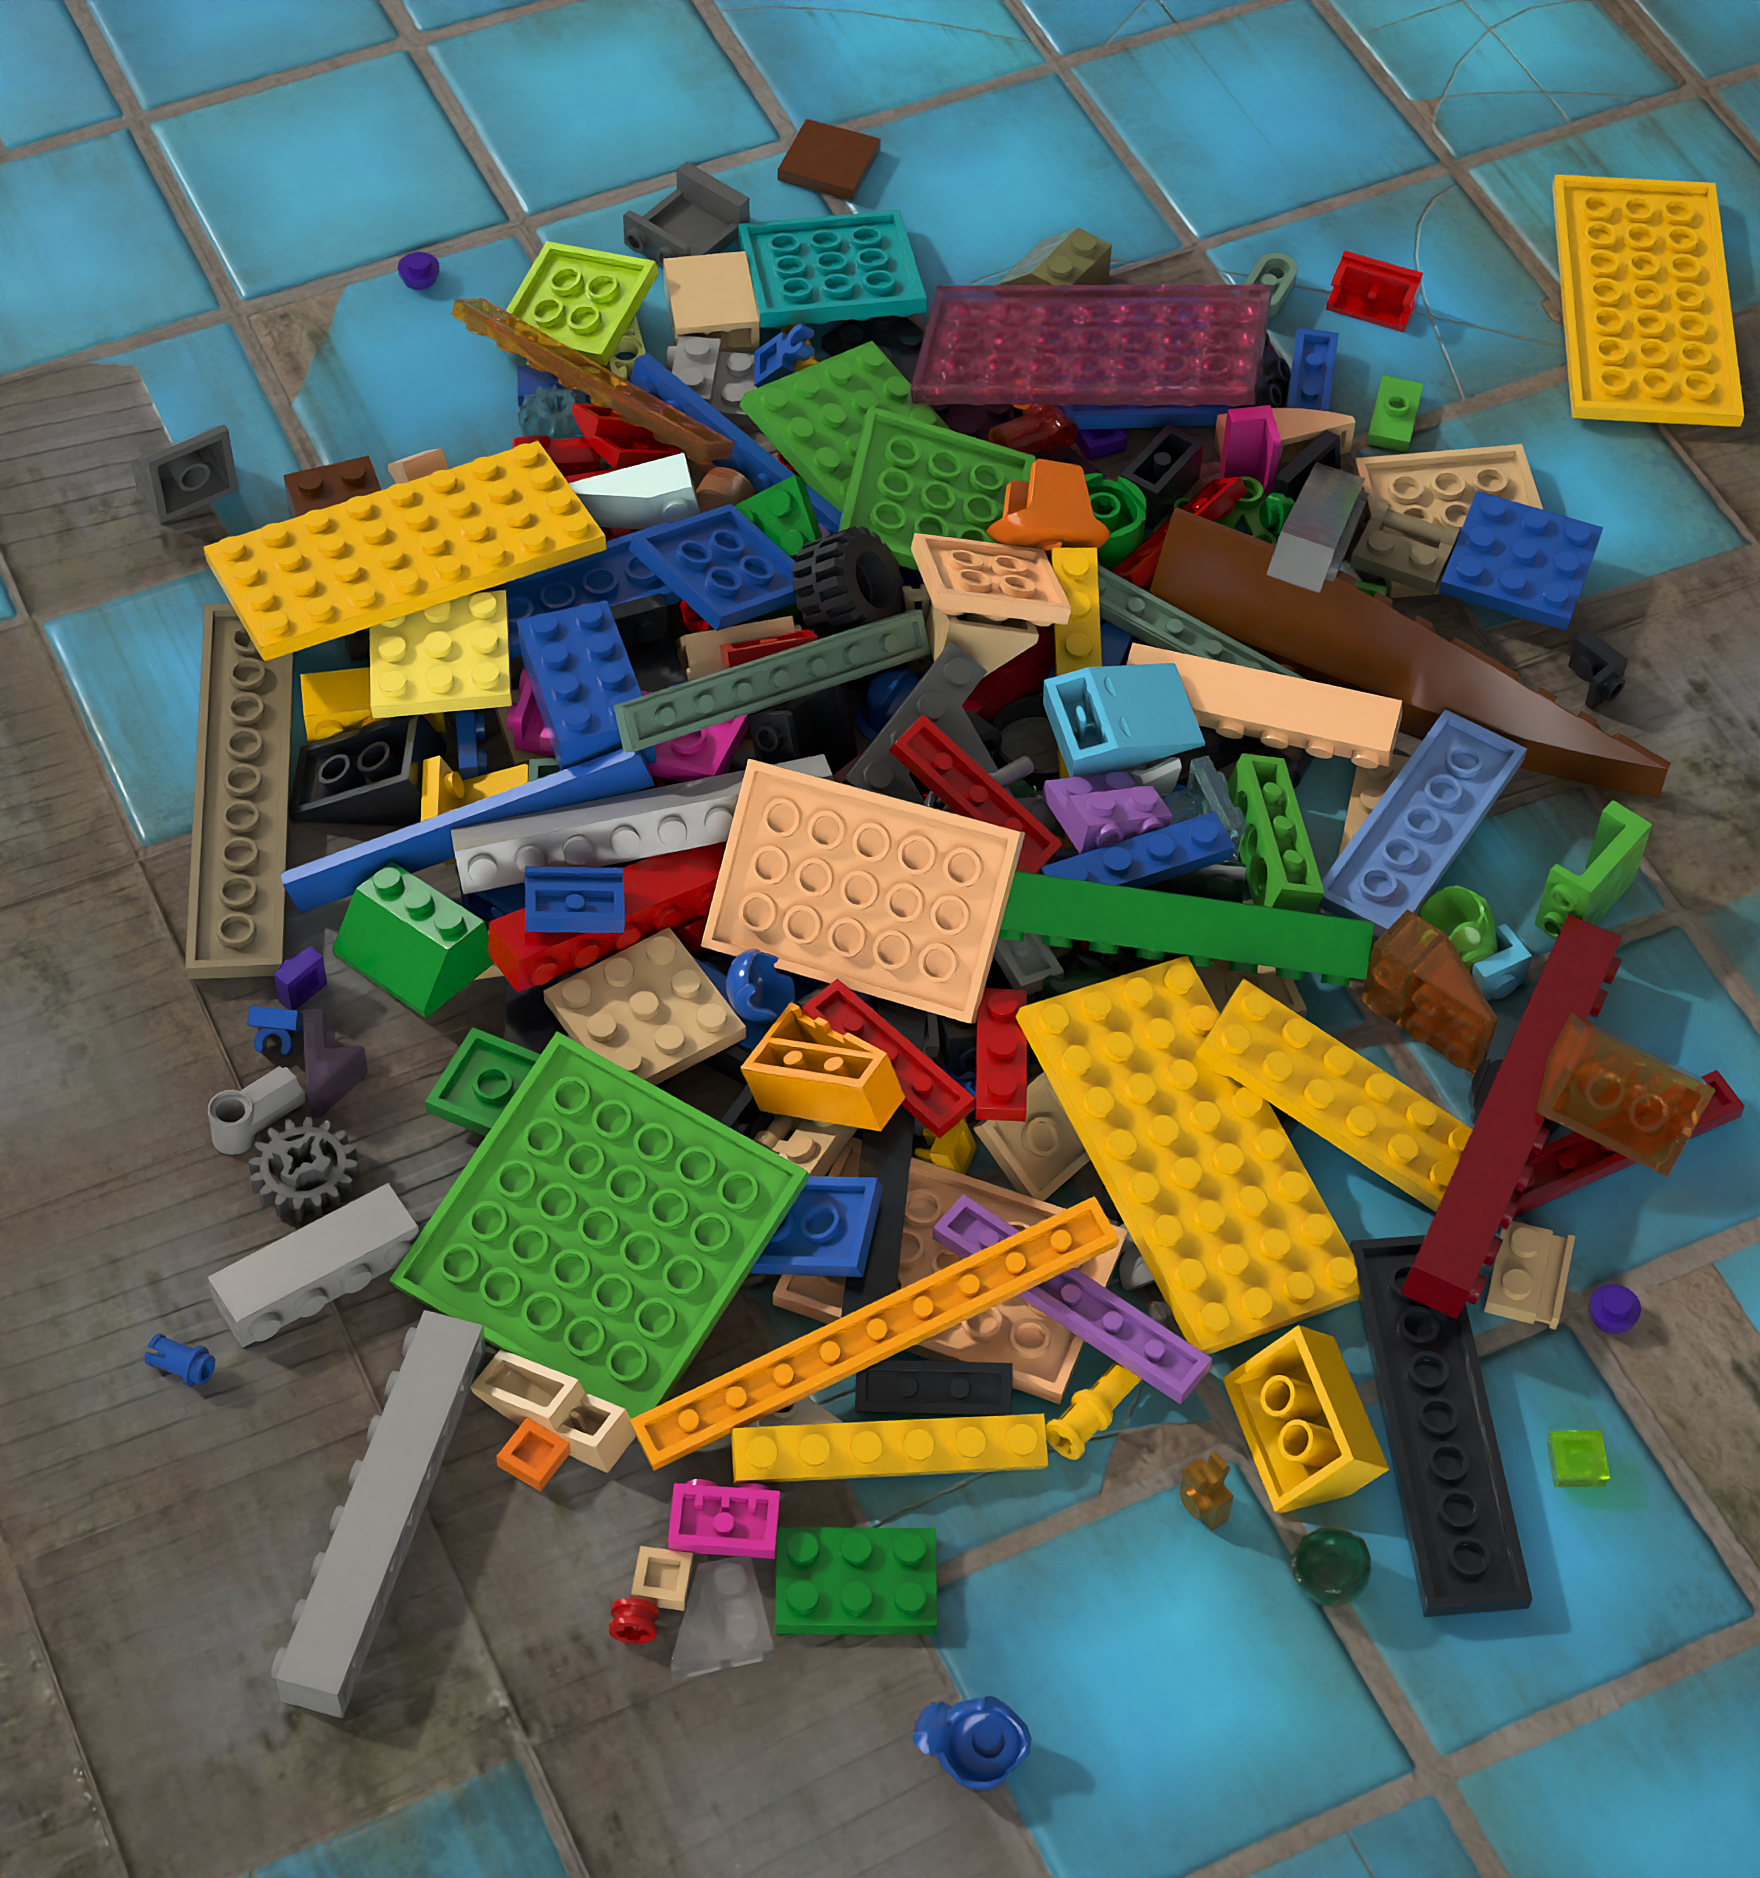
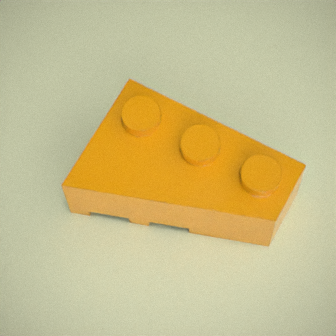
M792 1002L788 1004L740 1067L759 1110L768 1113L882 1131L905 1099L901 1085L886 1052L848 1032L844 1036L831 1029L828 1021L820 1017L813 1020L802 1013L800 1006Z

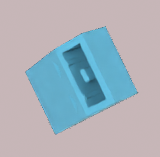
M1175 663L1087 667L1044 680L1043 705L1069 777L1116 772L1205 746L1204 738Z

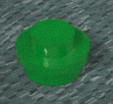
M1271 493L1266 501L1262 503L1259 513L1261 525L1267 528L1268 532L1275 537L1280 536L1281 530L1295 504L1294 500L1290 497H1285L1282 493Z

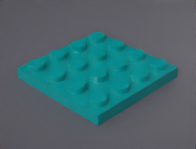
M900 210L738 224L739 242L741 250L746 251L760 328H784L789 325L806 323L821 325L827 324L830 321L850 319L864 321L872 317L893 315L907 317L915 313L927 312L926 293Z

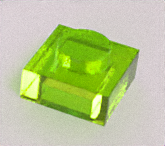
M1602 1430L1550 1431L1547 1438V1447L1554 1487L1607 1485L1610 1475Z

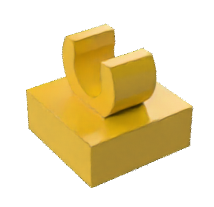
M965 1118L940 1139L929 1129H924L923 1135L927 1144L931 1145L932 1148H916L914 1152L916 1158L966 1175L977 1145Z

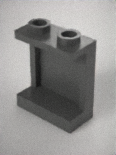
M686 162L677 170V189L642 217L631 210L623 215L624 244L629 246L634 252L655 261L662 268L664 258L721 253L739 238L738 224L750 223V198Z

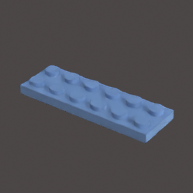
M1445 709L1323 878L1322 885L1325 895L1318 907L1338 917L1375 923L1373 935L1396 945L1524 761L1527 748Z

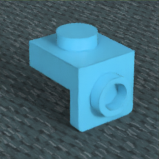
M1507 924L1496 927L1498 953L1473 965L1466 992L1476 1005L1492 998L1502 999L1509 995L1517 986L1524 984L1532 955L1526 942L1520 936H1516Z

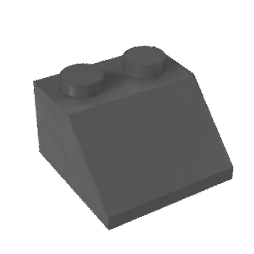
M225 424L188 436L131 461L137 492L160 524L239 491L229 430Z

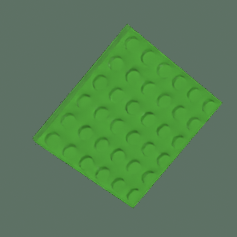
M557 1031L389 1281L397 1289L439 1314L483 1325L485 1341L498 1349L505 1350L578 1379L585 1393L625 1408L630 1419L667 1402L809 1181L810 1176L807 1170Z

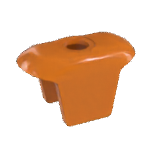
M1037 459L1031 465L1029 482L1012 480L1007 484L1003 518L990 525L986 530V534L998 544L1044 549L1046 554H1051L1052 548H1097L1098 550L1109 539L1110 531L1093 515L1087 484L1081 466Z

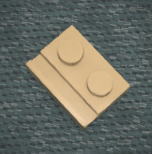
M1511 1221L1507 1230L1501 1228L1499 1238L1503 1239V1243L1493 1264L1484 1312L1534 1324V1321L1549 1324V1328L1556 1330L1560 1320L1575 1236L1568 1234L1567 1238L1552 1235L1553 1230Z

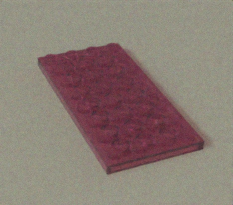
M1271 285L937 286L910 389L912 404H1014L1019 406L1027 404H1056L1060 406L1069 404H1099L1102 406L1113 404L1144 406L1255 405L1272 300Z

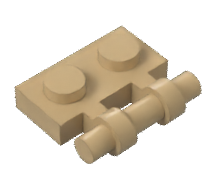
M773 1113L774 1120L766 1131H759L753 1141L807 1170L809 1176L824 1177L858 1128ZM790 1130H796L788 1141H784Z

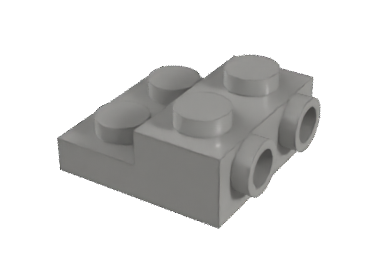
M679 335L677 346H668L666 368L736 426L753 427L752 419L739 404L744 393L758 388L754 386V354L721 351V339Z

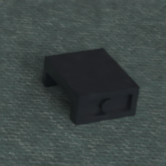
M845 683L748 714L757 761L777 764L824 754L834 775L858 756Z

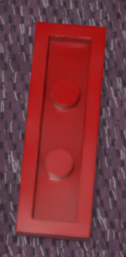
M984 989L982 1001L977 1009L975 1120L1025 1122L1027 1038L1016 1019V1015L1021 1007L1027 1005V990Z

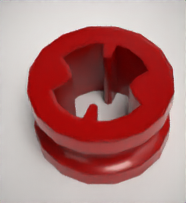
M624 1598L614 1601L611 1605V1616L614 1620L609 1623V1635L612 1638L629 1644H643L651 1642L657 1637V1626L654 1622L659 1617V1608L654 1603L640 1598Z

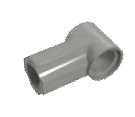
M279 1066L241 1091L225 1090L216 1094L208 1104L211 1139L215 1148L229 1155L241 1154L253 1146L256 1140V1133L305 1103V1092L299 1085L296 1076L287 1067L281 1068Z

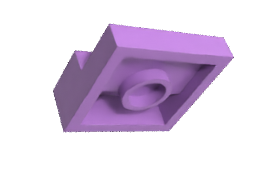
M1128 771L1047 780L1044 783L1041 795L1080 854L1170 825L1172 813L1152 785L1138 786Z

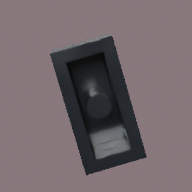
M1169 424L1120 474V477L1134 483L1144 494L1146 499L1145 526L1152 530L1173 508L1174 502L1182 498L1200 478L1204 442Z

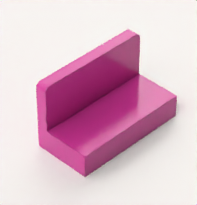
M1271 405L1228 409L1219 468L1222 479L1233 477L1257 479L1263 487L1266 499L1271 493H1274V476L1277 474L1282 445Z

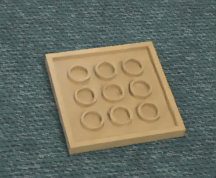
M1522 444L1355 458L1354 475L1365 478L1361 491L1369 493L1364 507L1368 522L1376 502L1380 501L1391 506L1390 510L1444 528L1449 524L1462 530L1476 491L1544 510ZM1385 526L1383 528V531L1434 548L1439 546V544ZM1444 573L1436 587L1434 594H1440L1439 589ZM1384 578L1390 598L1432 595Z

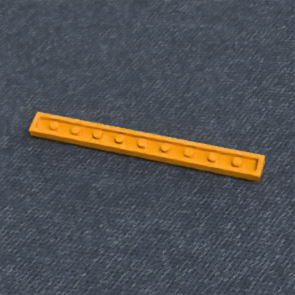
M1091 1197L630 1419L631 1426L653 1471L731 1434L733 1428H744L1117 1247L1119 1238L1096 1197Z

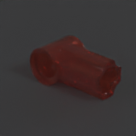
M1042 398L1029 406L1022 417L990 428L988 441L1026 454L1046 449L1050 454L1055 455L1059 453L1057 449L1061 447L1066 449L1072 445L1078 435V427L1050 399Z

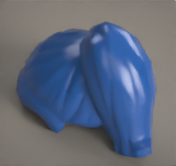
M993 1696L972 1698L957 1702L953 1706L943 1701L932 1702L922 1710L919 1718L915 1721V1734L913 1735L915 1747L921 1749L923 1754L937 1757L942 1768L959 1785L977 1790H989L998 1787L1007 1778L1009 1773L1014 1771L1029 1755L1032 1740L1028 1726L1008 1705Z

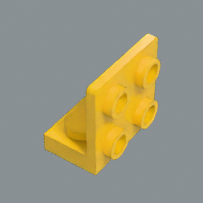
M441 756L423 760L421 822L528 783L529 766L522 764L462 781L459 773L453 772ZM456 858L447 860L443 863L445 864V866L455 864Z

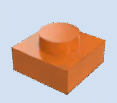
M527 1417L496 1456L497 1466L541 1492L571 1453L570 1442Z

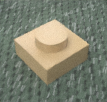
M640 1546L631 1598L648 1600L659 1608L685 1611L693 1567V1553Z

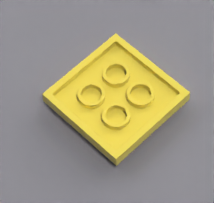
M506 590L473 593L369 627L370 700L373 719L512 706Z

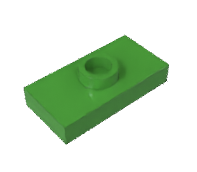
M1382 375L1366 444L1408 453L1424 383Z

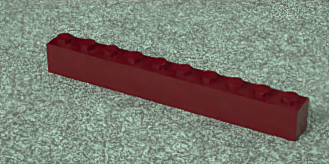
M1568 914L1400 1294L1454 1319L1458 1318L1465 1302L1473 1305L1476 1304L1488 1278L1479 1274L1482 1264L1492 1267L1503 1243V1239L1495 1236L1498 1227L1507 1230L1517 1210L1519 1202L1511 1199L1514 1190L1523 1193L1535 1166L1526 1161L1529 1154L1536 1157L1539 1156L1550 1130L1542 1127V1123L1545 1118L1553 1122L1565 1095L1556 1090L1559 1083L1568 1087L1580 1060L1571 1055L1574 1049L1583 1052L1594 1026L1587 1023L1586 1020L1588 1015L1597 1018L1605 1002L1608 992L1600 989L1602 982L1611 985L1619 969L1622 959L1614 956L1622 937Z

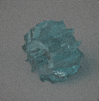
M554 383L552 389L548 390L538 386L535 395H525L523 406L520 407V412L518 413L522 436L547 435L550 436V439L584 437L571 411L573 403L588 404L585 400V395L576 394L572 386L563 390L559 389L556 383Z

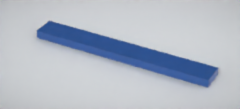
M622 748L281 873L282 883L302 914L353 895L358 886L391 861L412 874L455 858L451 829L637 792L654 786L652 773L640 750L624 752Z

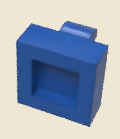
M249 1006L247 1025L261 1029L254 1038L255 1050L266 1053L268 1039L272 1035H279L282 1040L281 1054L291 1055L295 1047V1041L290 1032L305 1033L307 1014L296 1010Z

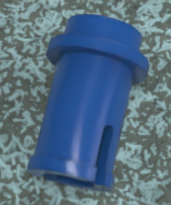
M160 1333L156 1334L147 1346L160 1352H157L156 1355L145 1352V1363L147 1365L155 1366L182 1377L183 1383L189 1386L196 1384L204 1385L210 1379L215 1368V1357L209 1354L208 1348L201 1345L192 1348L171 1340Z

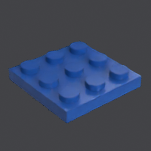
M1476 491L1442 578L1439 593L1567 631L1598 547L1603 527Z
M732 504L651 529L632 537L629 551L716 631L796 603L795 600L797 598L792 585L795 577L792 570L793 564L797 562Z

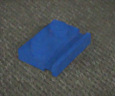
M525 866V932L624 933L623 868Z

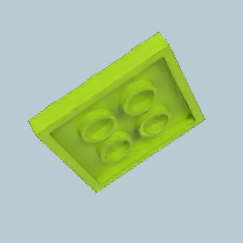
M547 241L492 334L498 345L606 366L659 274L656 262Z

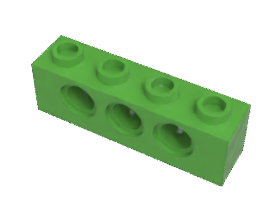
M1242 753L1222 794L1241 861L1246 864L1245 875L1253 903L1260 906L1315 913L1325 895V891L1284 758Z

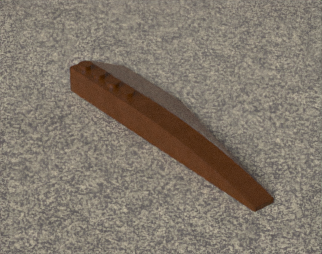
M1177 507L1173 511L1149 591L1150 594L1309 681L1402 700V719L1398 732L1423 740L1446 709L1527 748L1525 759L1519 768L1567 780L1659 798L1671 764L1669 761L1621 733H1616L1612 736L1608 735L1596 723L1597 719L1583 711H1580L1576 716L1555 704L1557 696L1540 687L1537 692L1518 682L1520 674L1456 637H1452L1449 640L1444 639L1432 627L1433 623L1417 615L1412 620L1390 607L1393 600L1378 591L1372 597L1354 586L1357 579L1344 571H1338L1334 583L1325 580L1320 593L1273 578L1266 574L1276 545Z

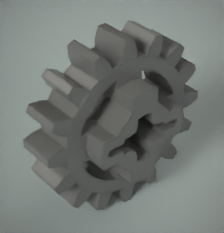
M306 1117L302 1127H295L294 1123L289 1119L285 1121L286 1131L279 1133L272 1128L267 1130L268 1144L264 1142L255 1143L256 1157L250 1158L248 1162L253 1193H259L261 1205L264 1208L275 1204L278 1217L282 1218L289 1210H294L297 1221H303L306 1211L313 1210L315 1216L320 1219L323 1217L324 1206L329 1204L335 1209L342 1207L340 1194L348 1196L354 1194L353 1180L359 1179L360 1176L355 1144L348 1143L345 1130L333 1134L330 1121L326 1120L319 1128L313 1127L312 1118ZM328 1153L337 1161V1167L332 1165L331 1158L327 1157ZM272 1171L277 1173V1178L281 1180L280 1184L276 1183L272 1178Z

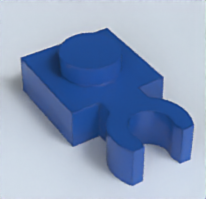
M798 324L788 335L781 332L754 352V386L759 388L795 373L796 362L799 359L801 361L809 359L815 352V348L805 343L814 335V330L803 324Z

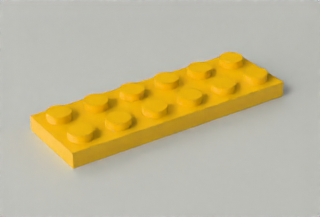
M1243 979L1196 1054L1436 1212L1472 1129Z

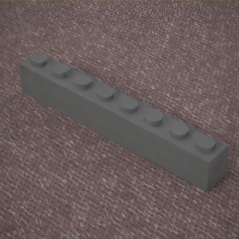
M1316 462L1281 530L1266 575L1318 593L1321 592L1325 580L1334 583L1369 493L1361 491L1365 478Z

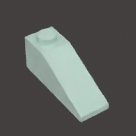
M684 453L568 483L599 527L646 529L667 521L670 524L700 514L693 480Z

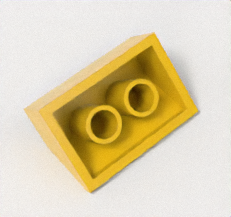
M1298 1325L1222 1378L1275 1512L1285 1513L1350 1496L1389 1470L1384 1454L1333 1336Z

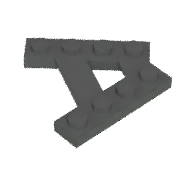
M951 642L841 783L923 805L924 800L909 775L911 771L889 752L893 744L922 714L929 718L988 774L998 771L997 766L962 707L964 701L988 671ZM1009 787L1004 788L1014 798ZM1042 796L1015 798L1061 842L1066 840L1064 829Z

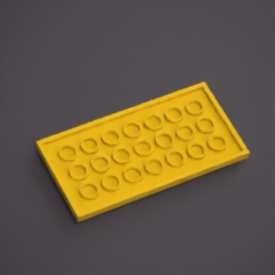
M1555 174L1552 191L1572 418L1741 427L1744 418V408L1716 183Z
M539 441L530 444H520L511 450L488 457H479L472 462L451 469L438 470L431 475L413 481L397 483L372 494L353 497L346 502L321 510H312L305 515L280 523H271L261 529L236 537H226L217 543L204 546L207 563L264 662L607 550L605 534Z
M1186 955L1023 1006L1019 1009L1016 1019L1186 1341L1204 1354L1209 1355L1359 1300L1360 1290L1353 1253L1269 1102L1196 1054L1220 1014Z

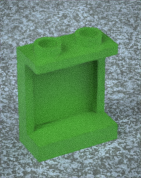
M1612 800L1602 811L1585 867L1587 870L1582 875L1577 876L1561 865L1555 864L1549 871L1535 925L1555 940L1568 914L1596 925L1635 881L1652 823Z

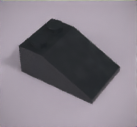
M422 714L397 716L301 746L289 817L292 821L375 825H400L420 819L423 760L436 756H441L445 760L447 744Z

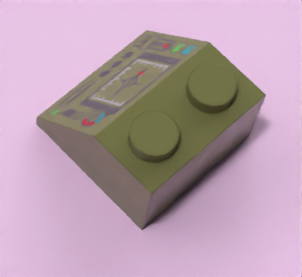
M1078 227L1041 240L995 285L994 292L1038 315L1040 305L1086 304L1109 280L1112 244Z

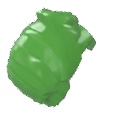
M1456 885L1437 890L1422 905L1415 922V938L1426 956L1435 960L1441 968L1454 973L1470 972L1475 963L1498 953L1495 918L1486 898L1480 897L1474 891Z

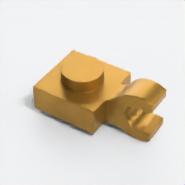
M1216 1451L1210 1453L1207 1463L1200 1457L1184 1468L1179 1491L1181 1501L1188 1513L1196 1519L1201 1518L1211 1531L1229 1520L1234 1497L1224 1485L1230 1467Z

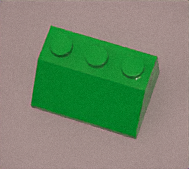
M393 861L389 862L355 889L332 948L335 957L424 1018L431 1015L494 964L488 955L489 935L485 922Z

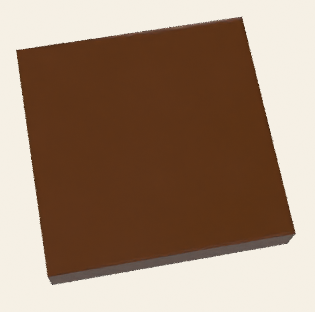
M806 119L778 168V180L853 200L881 150V139Z

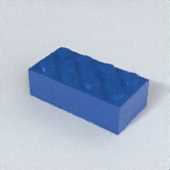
M608 601L588 603L518 619L517 625L522 661L560 771L622 749L613 705L643 695ZM655 745L640 750L647 765L656 762Z

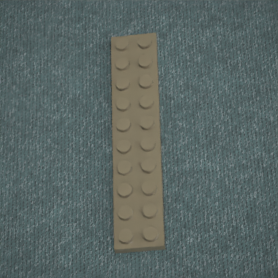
M231 604L204 605L185 959L187 979L274 976L285 962L287 891L283 886L281 873L288 870L295 652L264 662Z

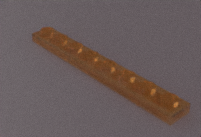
M484 298L455 299L451 315L466 324L465 328L468 331L477 335L488 336L497 341L496 346L499 349L508 353L519 354L527 359V365L539 371L550 372L559 377L558 382L561 385L570 389L581 390L590 395L589 400L592 403L616 410L622 414L621 419L626 423L647 428L654 433L653 437L657 441L668 445H676L685 450V456L688 459L701 464H709L712 460L730 458L735 442L488 300Z

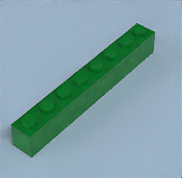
M1015 871L998 938L1023 941L1024 932L1043 935L1041 944L1070 948L1071 940L1076 939L1090 941L1089 950L1095 952L1117 954L1118 946L1137 948L1135 957L1164 961L1165 952L1183 954V956L1187 955L1192 965L1211 967L1212 959L1230 961L1228 970L1257 974L1258 965L1276 967V977L1303 980L1304 972L1322 974L1321 983L1349 987L1350 978L1362 980L1367 978L1375 923L1358 919Z

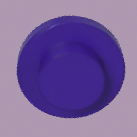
M425 252L410 253L404 256L398 263L399 277L407 287L414 290L430 288L436 282L440 272L438 260L433 255Z
M1608 1284L1598 1288L1593 1293L1589 1303V1311L1595 1325L1599 1329L1610 1334H1619L1631 1329L1637 1323L1641 1314V1304L1638 1297L1630 1289L1621 1285Z

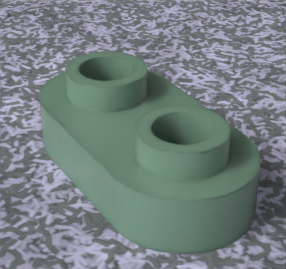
M1268 253L1260 257L1241 287L1239 299L1241 311L1244 314L1250 312L1254 319H1268L1275 316L1295 285L1298 270L1295 260L1283 253Z

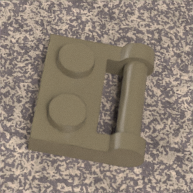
M1377 501L1370 520L1352 554L1350 567L1434 594L1451 558L1461 528L1449 524L1444 528L1390 510L1391 506L1389 504ZM1385 526L1439 544V546L1434 548L1383 531V528Z

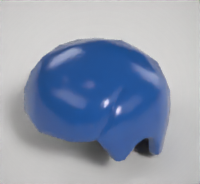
M755 948L745 950L732 961L727 974L726 993L734 1011L742 1019L756 1024L774 1023L790 1002L795 1004V984L790 976L779 974L775 970L774 963L779 960L777 956L761 952Z

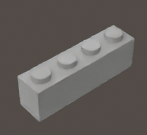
M389 1183L208 1276L213 1303L242 1348L255 1341H264L275 1335L281 1327L300 1317L312 1316L319 1312L326 1303L345 1293L357 1292L364 1288L373 1278L390 1269H397L419 1236L418 1226Z

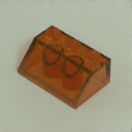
M1571 1013L1548 1055L1536 1111L1668 1177L1716 1090L1700 1076Z

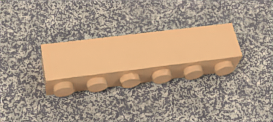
M1132 643L1126 665L1175 663L1199 726L1216 729L1218 734L1227 738L1241 739L1243 735L1259 738L1263 744L1273 748L1285 749L1288 745L1304 748L1308 754L1318 758L1328 759L1332 758L1333 755L1350 758L1352 763L1364 768H1377L1378 765L1390 766L1402 719V700Z

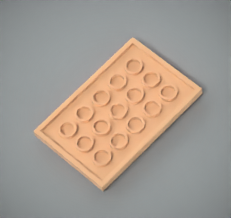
M748 759L701 947L736 957L745 950L755 948L761 952L777 956L779 960L774 963L775 968L830 984L838 978L851 990L966 1023H976L977 1009L982 1001L1025 833Z
M854 1137L850 1139L835 1160L828 1177H858L862 1140ZM911 1157L897 1291L963 1260L932 1238L933 1227L963 1194L1020 1232L1067 1209ZM1112 1224L1111 1226L1119 1238L1118 1246L1075 1267L1106 1289L1115 1271L1128 1235L1127 1229ZM781 1275L773 1293V1305L830 1324L841 1318L846 1277ZM1016 1295L904 1351L933 1361L1012 1363L1013 1389L1060 1405L1086 1341Z

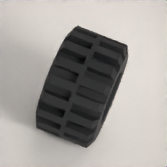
M854 526L805 544L802 550L798 551L796 555L797 563L793 564L792 570L795 580L792 581L793 591L797 598L795 601L798 610L803 615L804 623L818 636V640L904 612L902 595L904 581L898 569L899 565L896 558H893L890 548L886 543H882L880 536L875 532L870 533L868 528L862 526L857 528Z

